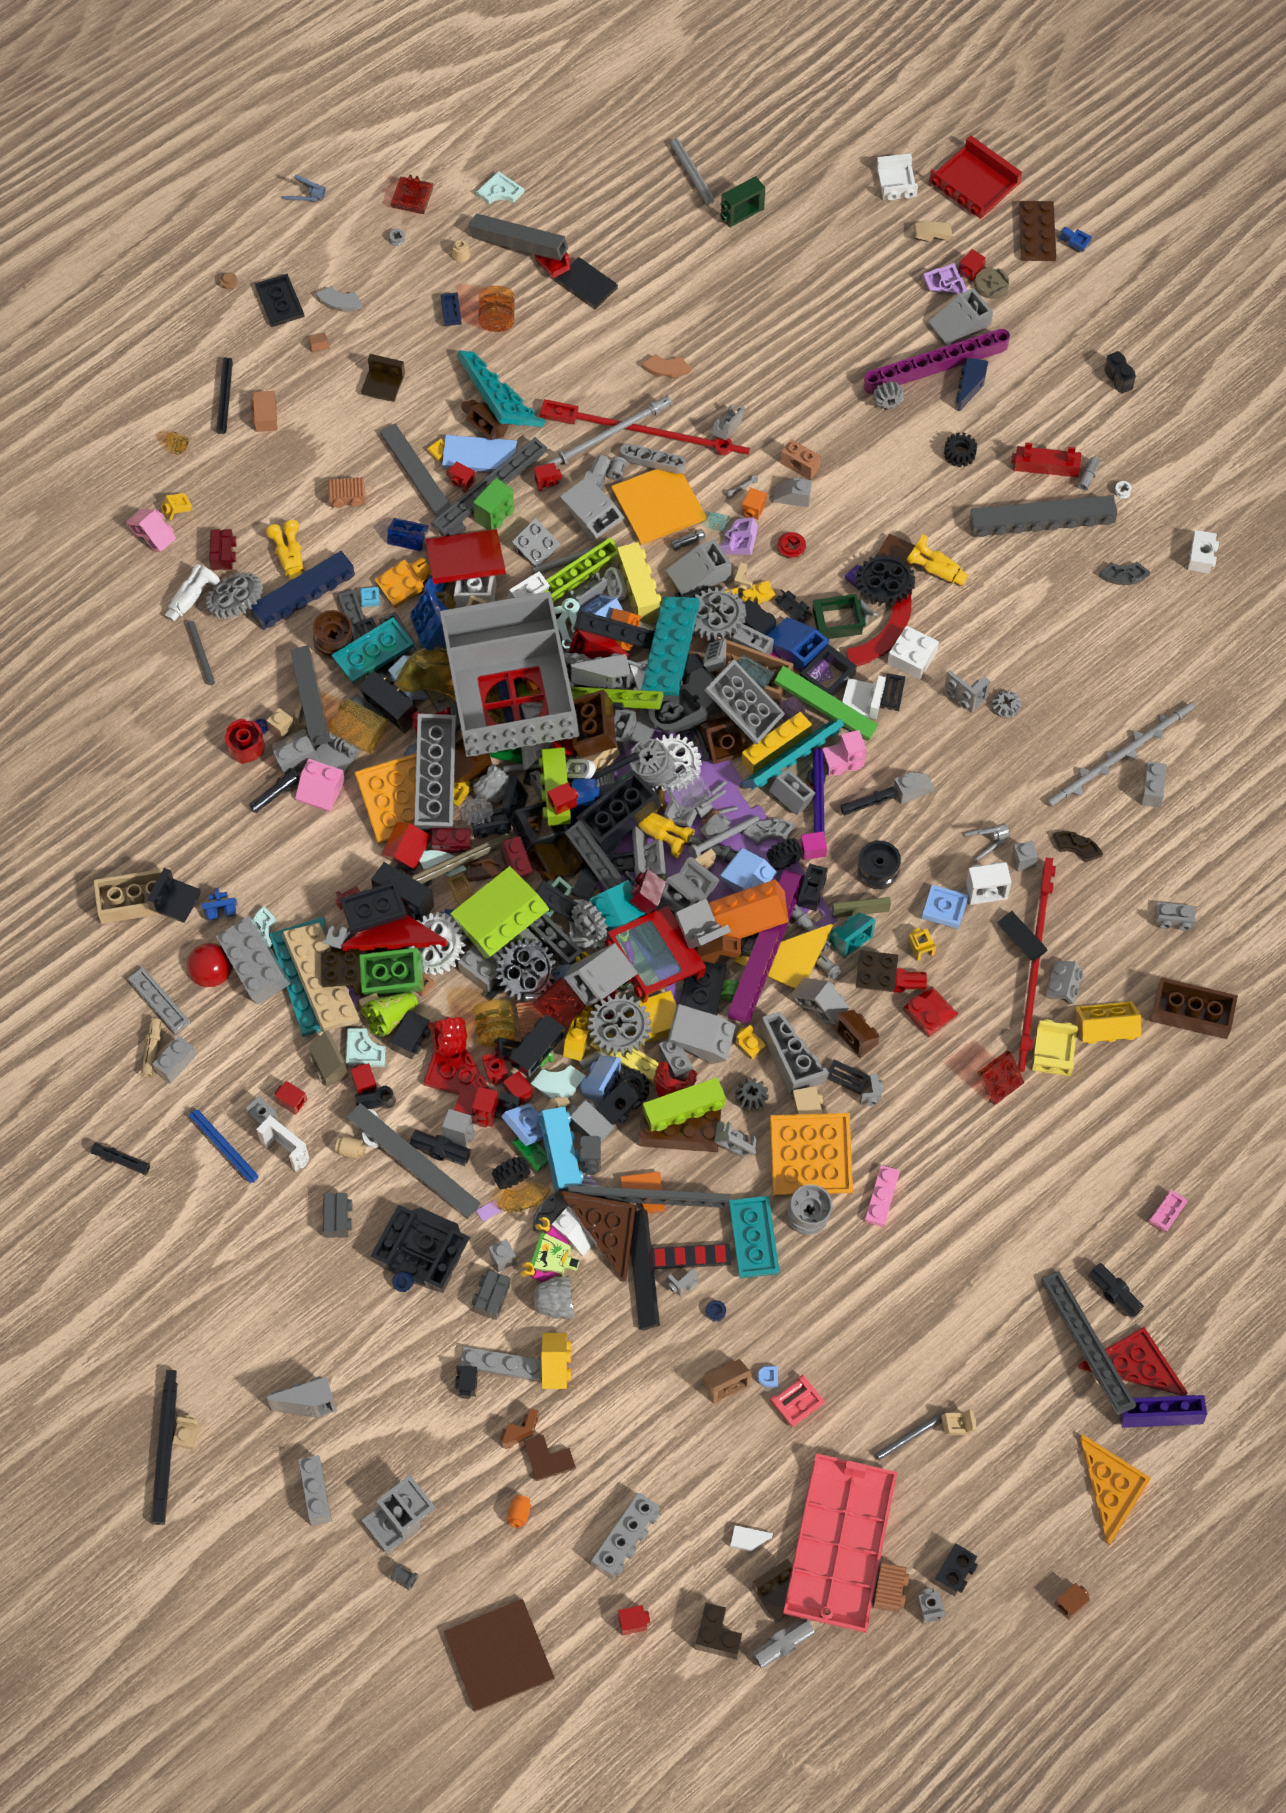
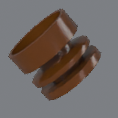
M324 611L314 621V648L323 657L332 659V654L352 643L351 621L341 611Z

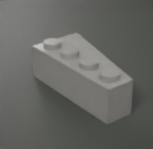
M779 1011L762 1017L758 1028L789 1094H793V1090L825 1083L829 1075L828 1070L823 1068L815 1054L809 1051L806 1047L807 1044L797 1036L794 1028Z

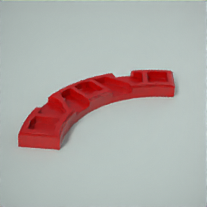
M908 594L907 600L902 598L901 604L895 601L891 618L878 636L863 645L846 649L847 658L851 662L861 666L872 662V660L880 656H884L892 649L909 623L912 606L911 595Z

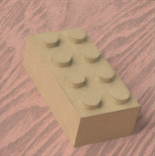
M163 869L94 880L97 912L101 924L159 915V913L149 909L147 898Z

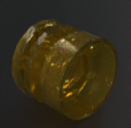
M494 999L474 1006L472 1013L474 1024L477 1026L475 1031L478 1044L486 1047H495L497 1044H494V1040L498 1037L509 1040L517 1038L516 1024L513 1021V1007L510 1001Z

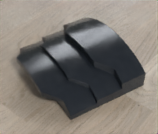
M398 1205L370 1258L374 1263L394 1274L400 1271H407L413 1276L415 1284L443 1293L470 1236L461 1233L457 1223L440 1217L422 1207L409 1210Z

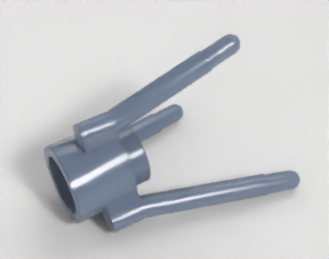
M295 175L296 180L310 186L309 194L311 197H282L287 200L317 202L318 199L322 200L324 198L326 187Z

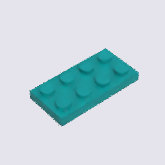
M394 617L332 654V659L352 685H354L372 671L378 670L412 649L414 643Z
M769 1196L729 1200L739 1279L779 1274L780 1270Z

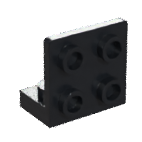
M163 868L147 898V903L150 910L185 923L201 894V890L174 879L171 870Z

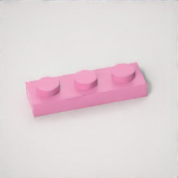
M880 1166L865 1222L881 1227L885 1226L900 1170Z

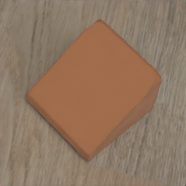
M325 333L308 336L312 352L329 348Z

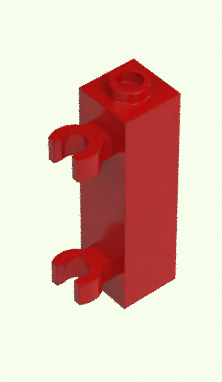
M1025 442V447L1017 446L1016 453H1012L1011 464H1014V471L1069 477L1079 476L1081 452H1075L1076 447H1068V451L1032 448L1033 443Z

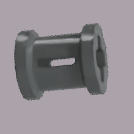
M398 1564L391 1576V1581L401 1583L409 1591L414 1586L418 1574L416 1572L412 1573L403 1568L402 1564Z

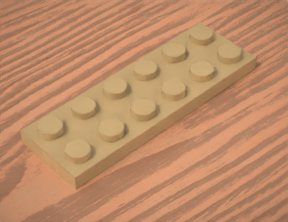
M320 923L283 931V939L321 1031L324 1032L359 1023L360 1018L346 986L322 987L321 953L331 952L329 945L323 943L326 937Z

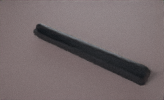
M225 357L222 363L216 427L218 434H225L227 431L233 365L232 358Z

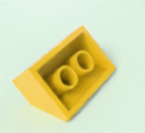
M1133 1001L1075 1006L1079 1036L1083 1043L1094 1044L1097 1041L1114 1042L1116 1039L1134 1040L1136 1037H1141V1014Z

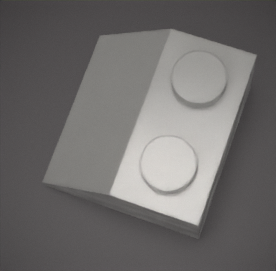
M306 728L272 744L273 752L285 775L290 772L291 768L297 771L305 767L308 759L320 760Z

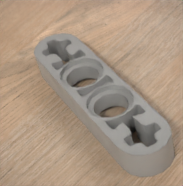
M625 444L620 449L621 457L630 463L675 474L683 473L686 470V460L682 456L633 444ZM642 455H649L646 459L641 458ZM659 459H665V460H666V461L663 462V463L657 462Z

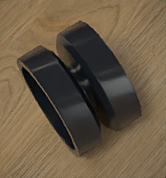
M875 840L865 845L859 855L858 876L867 887L873 889H885L893 885L898 878L901 865V855L898 849L893 844L880 840Z

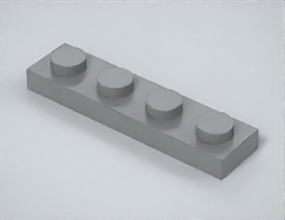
M469 1347L463 1348L460 1366L477 1367L478 1372L541 1382V1359Z

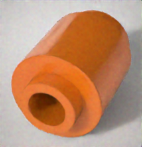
M515 1495L514 1499L511 1500L506 1518L510 1526L521 1528V1526L527 1524L531 1509V1500L528 1497Z

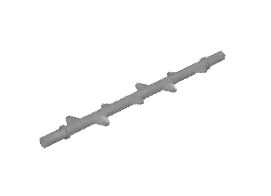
M1192 702L1188 703L1180 710L1175 711L1171 716H1159L1161 723L1145 734L1138 731L1133 732L1135 741L1117 753L1108 751L1106 753L1107 760L1091 771L1081 768V778L1065 789H1061L1058 794L1047 800L1048 805L1052 807L1062 799L1067 798L1071 793L1081 796L1083 794L1082 785L1098 774L1109 775V767L1125 756L1135 759L1137 757L1136 748L1152 737L1163 738L1162 730L1175 721L1182 719L1184 715L1195 708Z

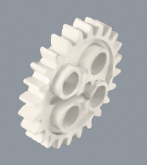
M670 734L669 739H667L663 735V740L660 742L672 755L675 761V772L672 778L667 783L661 785L663 791L669 788L670 793H672L673 788L680 792L681 786L687 789L686 783L693 785L692 778L698 779L696 773L701 772L699 767L702 765L701 760H699L701 755L697 753L698 747H693V741L687 743V737L681 740L678 734L675 739ZM680 752L685 753L681 757L676 756ZM678 770H684V773L677 774L676 772Z
M437 912L436 915L430 913L429 918L423 916V922L417 920L445 938L447 944H449L447 951L446 947L441 945L417 948L422 953L423 972L433 975L437 973L443 974L444 970L450 971V965L456 967L454 961H459L461 958L458 955L465 953L461 950V947L466 946L465 943H462L466 936L461 934L463 930L453 917L446 913Z

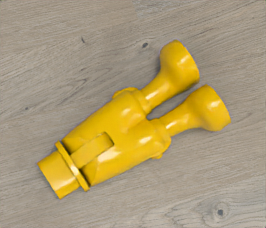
M289 520L283 525L288 547L284 544L282 530L279 525H270L265 530L266 535L274 540L277 545L275 554L280 560L285 575L289 577V581L304 572L301 555L302 547L295 540V535L299 530V524L296 520Z
M922 534L906 561L910 564L922 565L928 573H932L952 584L956 582L962 586L968 574L962 571V567L960 569L956 562L942 552L932 551L927 546L928 537Z
M654 812L637 825L639 829L655 840L659 839L668 843L671 846V855L676 859L681 855L684 845L688 844L690 837L695 832L690 827L676 826L671 819ZM668 832H672L678 837L672 836Z

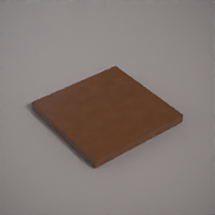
M523 1599L444 1631L475 1712L555 1679Z

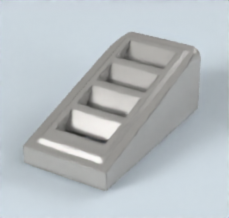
M725 637L708 644L704 666L709 672L726 666Z

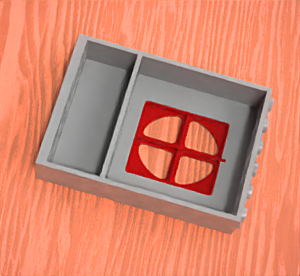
M550 591L440 611L467 757L579 737L576 711ZM524 678L531 681L539 688L541 693L518 698L516 696L514 679ZM506 681L510 698L508 700L486 703V697L490 689L496 683ZM539 701L543 702V707L538 717L521 720L520 705ZM511 707L514 722L497 724L490 718L488 711Z

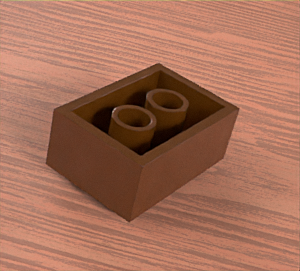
M605 690L574 698L573 702L579 737H573L572 741L573 747L583 758L616 748L613 701Z

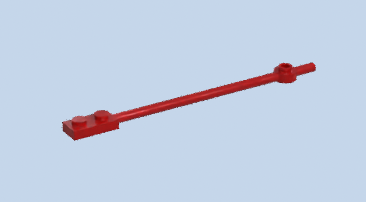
M544 399L540 411V418L575 424L576 419L612 427L622 422L578 412L579 406ZM632 424L624 428L713 447L719 455H728L731 451L749 455L750 448L734 445L729 438L726 440L721 438L710 440L638 424Z
M1046 857L1043 867L1035 936L1041 942L1048 894H1052L1054 883L1050 881L1051 877L1055 876L1056 866L1053 865L1054 858ZM1040 957L1036 961L1031 962L1017 1068L1019 1072H1025L1028 1050L1032 1051L1033 1039H1030V1029Z

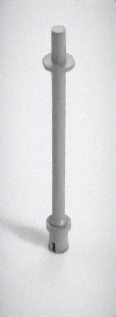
M666 395L656 402H650L645 410L565 453L559 450V456L548 461L545 465L550 463L558 465L562 462L567 465V459L650 414L658 415L661 410L672 406L671 399Z

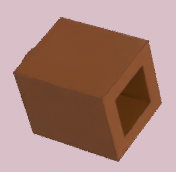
M1075 1583L1056 1600L1055 1605L1070 1620L1088 1604L1090 1600L1088 1597L1089 1593L1083 1586H1078Z

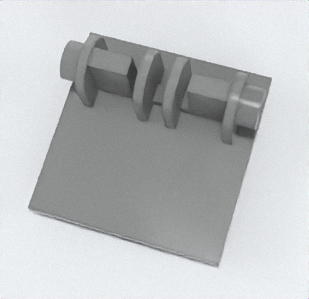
M536 518L512 541L514 544L513 550L516 553L521 552L535 567L540 566L561 545Z
M329 732L331 741L321 744L316 750L320 759L317 762L341 769L345 773L362 749Z

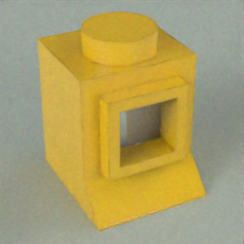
M917 928L913 930L909 935L908 942L916 960H921L922 953L928 951L931 956L935 955L937 946L934 944L928 929L922 930Z

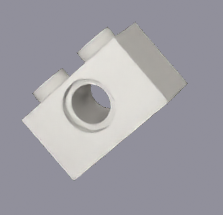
M1195 530L1188 570L1209 574L1211 567H1215L1217 557L1214 556V552H1217L1219 541H1216V533Z

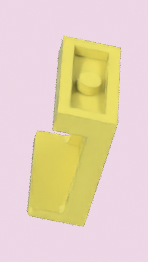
M1048 1019L1040 1020L1037 1026L1032 1071L1071 1076L1074 1067L1073 1059L1078 1026L1068 1022L1055 1023Z

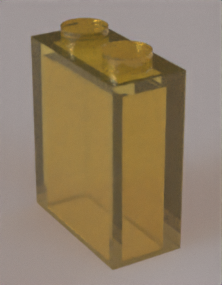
M346 698L340 704L339 713L336 718L332 719L329 731L372 754L389 721Z

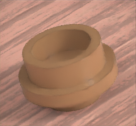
M225 273L220 277V283L225 289H233L238 281L237 276L233 273Z

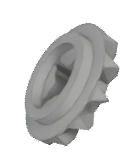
M1001 690L998 694H995L992 700L993 710L1002 717H1013L1020 712L1022 707L1021 698L1017 696V693H1012L1010 690ZM1004 699L1010 702V708L1007 704H1003Z

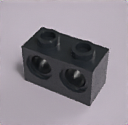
M809 863L799 894V907L817 911L827 879L828 868Z
M955 1543L936 1575L933 1584L954 1597L958 1591L962 1593L968 1583L965 1581L968 1573L973 1575L978 1566L975 1563L978 1556ZM957 1559H966L968 1565L960 1566L957 1563ZM954 1576L957 1579V1583H948L946 1577Z

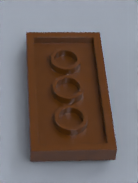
M1019 201L1021 261H1056L1054 201Z

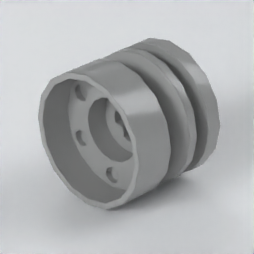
M644 739L632 748L630 755L638 752L640 759L630 763V766L648 785L653 787L661 786L672 778L675 772V761L660 741Z
M804 1185L798 1188L793 1193L787 1209V1220L790 1226L796 1232L803 1235H813L820 1232L826 1226L833 1209L829 1193L817 1185Z

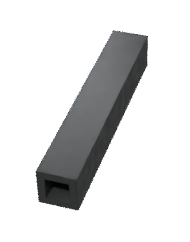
M476 213L468 225L472 238L561 261L568 250L565 236Z
M306 645L290 650L312 745L330 742V733L313 656L309 646Z

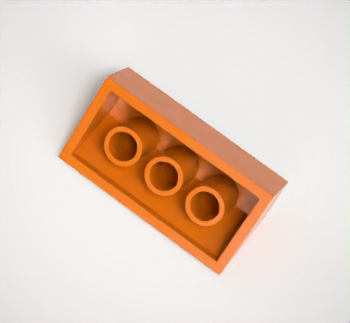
M776 879L709 902L716 923H720V926H729L731 932L725 934L726 936L741 939L789 922L785 891Z

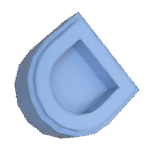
M764 1366L760 1368L757 1380L761 1386L778 1388V1366Z

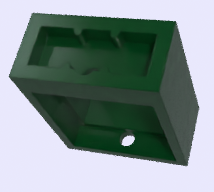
M756 176L721 194L720 217L722 221L726 222L729 227H732L764 210L765 186Z
M856 594L813 600L812 611L816 630L827 639L862 635L866 622L865 617L861 616L862 604L861 600L858 601ZM852 608L855 624L826 628L823 612Z

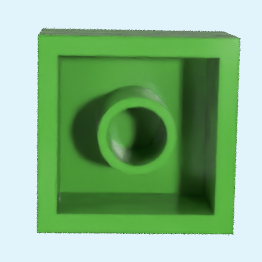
M495 478L473 502L475 522L487 530L499 528L503 520L514 512L513 489Z

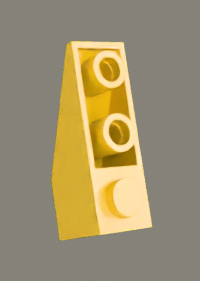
M579 1003L565 1038L563 1057L582 1061L588 1046L590 1033L592 1032L588 1031V1026L592 1025L588 1023V1018H593L590 1012L596 1011L595 1007H586V1005Z

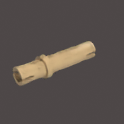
M150 1019L148 1035L145 1037L147 1042L141 1071L143 1077L152 1078L154 1075L152 1064L156 1061L158 1044L161 1042L160 1031L162 1021L160 1019Z

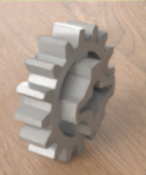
M583 901L573 907L574 909L571 911L573 916L571 918L574 920L573 924L578 927L577 931L582 932L583 937L587 936L588 941L593 940L596 942L606 936L605 934L608 931L605 928L608 925L604 923L606 919L601 917L602 912H598L596 906L592 907L590 902L586 904Z

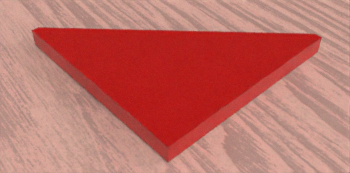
M407 915L406 918L359 932L343 943L341 948L343 951L358 948L359 951L375 950V948L387 947V949H402V946L426 948L430 947V945L446 947L448 944L445 938Z
M466 1047L460 1053L446 1057L439 1056L433 1052L423 1081L424 1086L459 1095L461 1089L477 1093L478 1087L489 1089Z
M1145 1327L1105 1349L1123 1381L1181 1396L1188 1394ZM1086 1360L1078 1364L1079 1369L1092 1372Z

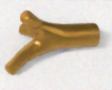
M663 790L657 791L661 806L655 810L656 814H659L661 810L665 811L667 808L665 791Z

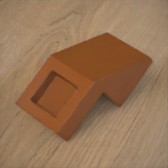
M723 935L696 947V952L702 961L714 964L719 955L739 958L741 955V939Z
M530 1408L529 1414L524 1415L522 1426L525 1427L508 1423L507 1429L503 1428L500 1436L503 1448L508 1449L533 1436L539 1418L538 1410Z

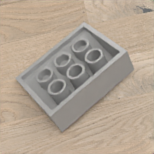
M735 660L724 667L705 688L706 693L756 745L785 714Z

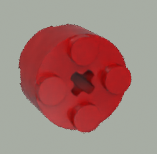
M239 719L228 726L225 742L228 753L233 759L241 764L256 760L264 753L265 743L262 730L256 722Z

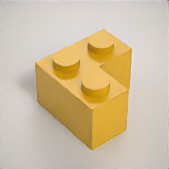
M543 1333L542 1389H567V1381H571V1368H567V1363H571V1340H567V1333Z

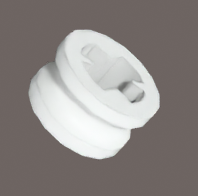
M1127 481L1118 482L1115 487L1116 496L1122 499L1128 498L1132 489L1130 483ZM1123 487L1126 488L1124 492L1120 491Z

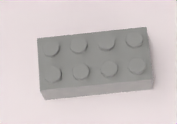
M247 916L216 936L248 994L257 1004L262 1003L291 984L258 925L250 916Z

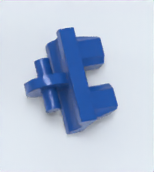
M219 887L215 888V894L208 895L209 900L216 899L217 901L201 904L208 920L218 919L217 909L224 908L226 917L236 916V905H238L236 898L221 900V898L228 897V893H220Z

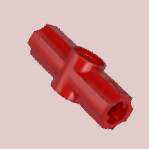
M897 968L895 993L904 992L906 989L926 990V972H906L902 968Z

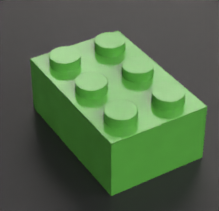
M417 948L360 955L362 993L366 997L377 993L378 996H385L404 992L424 991L422 953Z

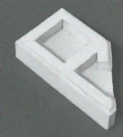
M735 1525L730 1547L751 1552L764 1542L772 1539L773 1533Z

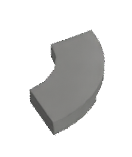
M330 286L316 293L318 300L329 308L342 311H355L363 308L355 292L340 293Z
M775 818L773 820H760L745 829L743 836L757 845L770 838L784 840L795 829V824Z

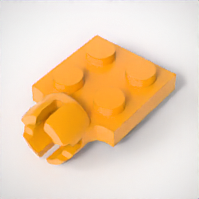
M421 557L413 563L403 560L375 579L394 608H397L424 590L423 582L431 575L430 566L425 562L424 558Z

